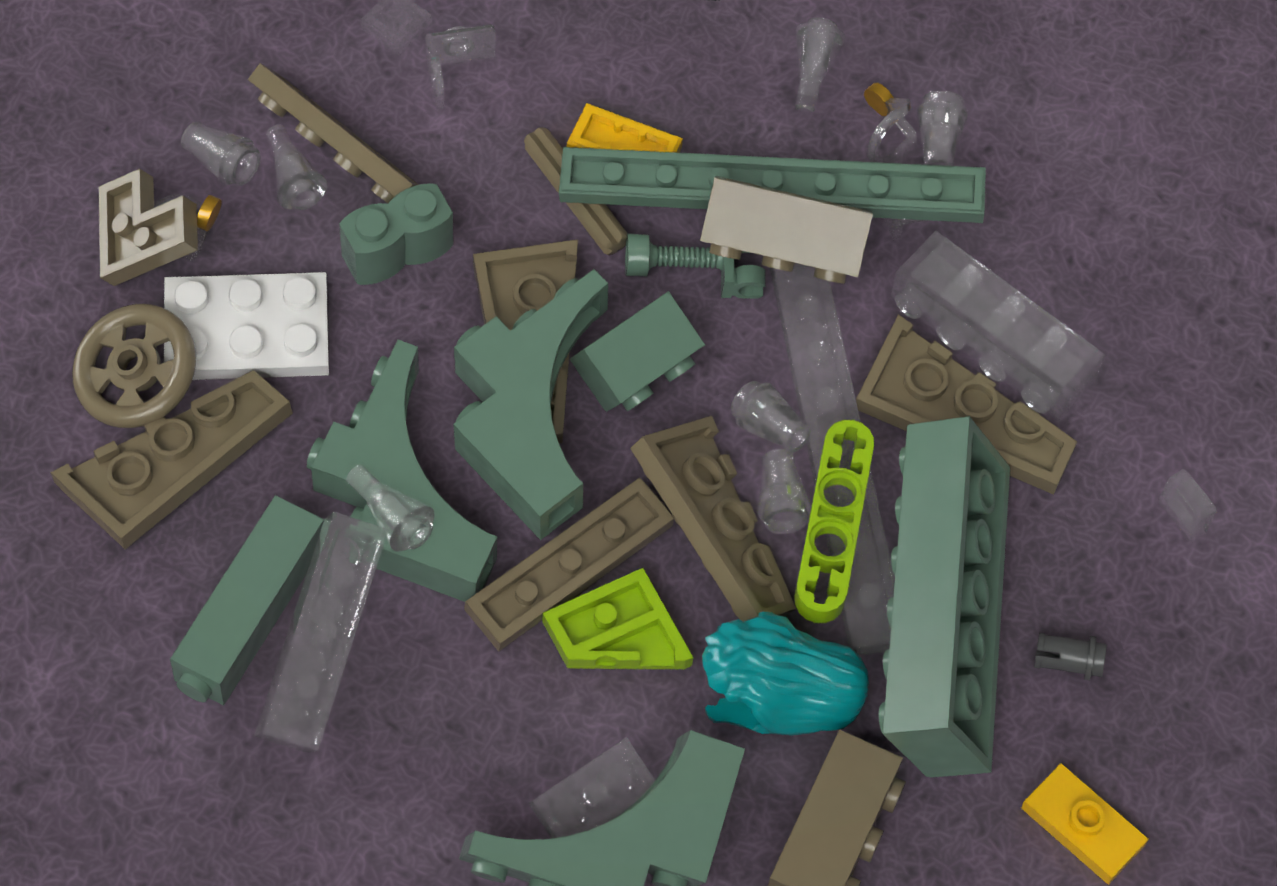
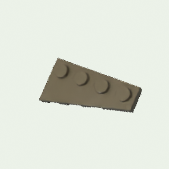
M578 239L473 254V267L484 325L497 316L511 331L515 322L525 312L531 309L538 311L553 300L557 291L576 276ZM569 353L560 369L551 402L552 423L559 444L563 443Z
M898 314L856 398L854 409L904 431H907V425L970 416L1010 466L1011 477L1054 495L1074 452L1077 441L1023 402H1012L995 389V382L980 372L974 375L952 359L953 353L936 340L932 344L912 330V323Z
M253 370L191 401V409L173 418L166 419L162 417L145 424V432L119 445L112 441L94 450V458L72 469L69 464H66L50 473L54 483L117 543L124 549H127L293 414L290 401Z
M705 417L642 436L630 448L642 466L645 475L652 482L669 508L675 522L681 527L696 550L704 567L710 572L725 595L735 615L742 621L758 617L760 612H773L778 616L787 617L796 607L770 547L758 543L753 531L754 524L758 521L750 502H741L731 481L737 475L733 462L729 455H720L713 439L719 432L713 417Z

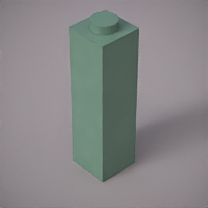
M276 495L274 496L170 658L174 680L177 682L176 685L181 692L199 702H206L210 698L225 705L326 544L323 518Z

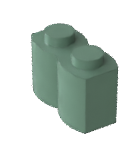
M421 184L410 187L397 194L388 204L378 203L361 207L348 214L339 223L341 255L356 283L359 285L374 284L387 280L397 274L405 264L417 265L433 261L441 257L453 246V212L437 184Z

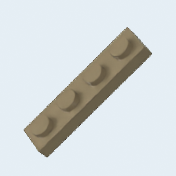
M259 63L247 79L262 91L257 99L268 109L282 118L288 111L300 121L295 130L319 148L324 142H327L338 152L333 160L357 178L362 172L372 178L376 183L371 190L385 202L389 203L400 192L419 185L279 73Z
M639 477L466 600L464 610L499 652L541 622L543 612L570 601L673 527L674 518Z

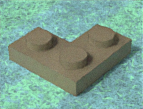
M140 168L99 186L100 278L116 286L197 251L196 203L182 195L154 208L153 177Z

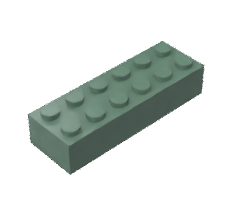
M970 416L907 425L906 446L901 448L899 454L903 484L902 496H899L895 503L899 534L898 546H895L891 553V565L895 575L894 597H891L887 604V617L891 627L890 647L883 655V671L887 684L885 702H882L879 707V725L883 735L926 777L991 773L1010 466Z

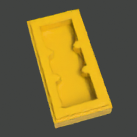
M586 103L567 141L566 147L680 153L683 138Z
M1062 763L1025 799L1021 807L1024 812L1108 885L1145 847L1149 840Z

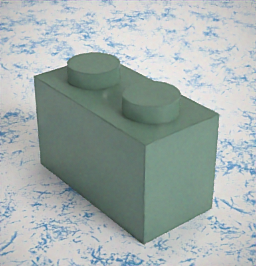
M668 291L571 357L570 361L606 412L621 403L626 411H629L654 394L648 384L664 374L668 382H671L693 367L695 362L690 355L705 344Z

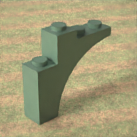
M595 269L580 280L574 278L566 282L557 291L554 299L538 311L531 309L525 312L515 322L511 331L496 316L482 327L477 325L468 329L454 347L456 375L482 401V403L475 401L468 405L458 415L456 422L453 424L455 450L540 540L583 508V482L575 475L558 443L552 423L551 402L560 369L568 353L588 327L608 310V282Z
M397 340L390 357L381 356L375 367L371 380V386L374 389L368 401L360 400L352 414L349 427L333 422L326 438L318 437L315 440L308 456L307 468L312 471L313 491L356 506L349 519L345 534L347 538L351 539L352 560L465 602L486 585L497 560V536L487 533L456 512L437 493L422 471L411 446L406 425L407 407L413 385L419 373L418 346Z
M690 730L677 738L672 754L653 784L634 804L609 822L588 831L551 839H514L475 830L465 837L459 860L473 864L471 873L481 878L505 883L506 877L510 876L528 882V886H644L647 874L653 875L651 883L655 886L702 885L706 883L745 748Z

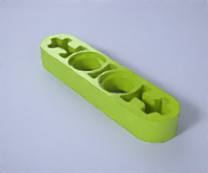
M842 420L834 423L828 429L823 444L795 590V606L799 614L813 623H827L835 620L841 614L847 597L874 450V437L870 429L863 423L855 420ZM844 440L854 441L855 450L852 455L850 469L839 468ZM842 485L852 491L855 500L848 506L836 507L826 500L824 491L830 486ZM834 534L843 540L846 549L840 555L826 556L817 550L814 541L820 535ZM819 572L830 573L827 588L828 597L825 604L814 602V591L816 590Z

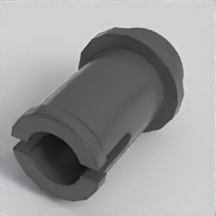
M1039 632L1034 668H1047L1084 674V680L1090 681L1091 676L1102 677L1107 644L1096 642L1095 636H1090L1089 641L1045 635V633Z

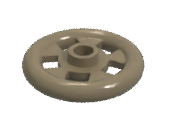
M132 304L109 312L88 330L75 354L72 371L73 385L81 405L96 420L118 428L142 427L147 423L164 417L179 404L192 382L196 367L194 341L183 321L171 311L151 304ZM140 325L146 326L144 339L132 338L126 340V328ZM170 341L174 352V359L161 364L156 347ZM103 346L113 349L108 357L105 369L95 367L97 357ZM138 357L136 365L132 369L126 370L130 361ZM158 380L163 389L153 398L144 402L139 392L149 389ZM110 382L124 391L116 404H112L101 395Z

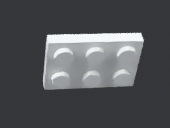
M326 272L164 277V309L171 311L183 321L194 341L196 367L192 380L239 378L253 370L262 378L329 375ZM170 341L164 343V363L174 359V352Z

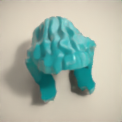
M760 612L758 617L742 621L738 619L722 623L718 626L716 632L705 637L708 646L705 647L702 655V663L707 675L708 685L714 691L724 694L726 697L720 698L715 706L707 705L705 707L706 714L713 723H729L761 734L802 735L820 731H836L844 729L851 724L865 704L869 690V677L862 658L851 647L818 640L805 632L795 629L787 617L778 616L773 612Z

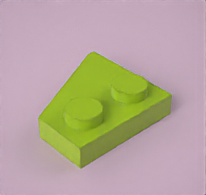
M644 568L543 612L542 623L566 667L569 669H686L692 666L693 656Z

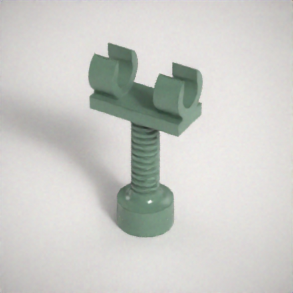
M627 234L625 249L626 276L647 277L652 267H656V265L661 267L662 264L664 267H667V265L669 267L673 265L674 267L678 265L683 267L684 265L685 268H688V266L690 268L694 266L695 268L699 266L704 268L705 266V268L711 267V269H714L716 267V269L721 270V298L736 296L737 298L758 299L763 296V287H766L765 269L760 266L743 265L734 268V259L709 253V247L706 249L704 247H701V249L699 247L695 249L690 247L689 249V247L684 248L683 246H680V248L678 246L674 248L673 246H669V248L668 246L657 247V245L651 243L647 234Z

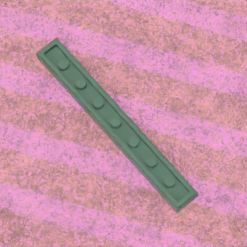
M563 147L559 185L560 202L707 209L714 177L720 176L872 211V218L983 223L986 178V168L574 147Z

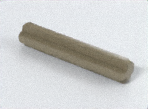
M539 127L525 137V150L559 193L563 148L547 128ZM565 202L604 254L613 255L626 246L627 232L606 204Z

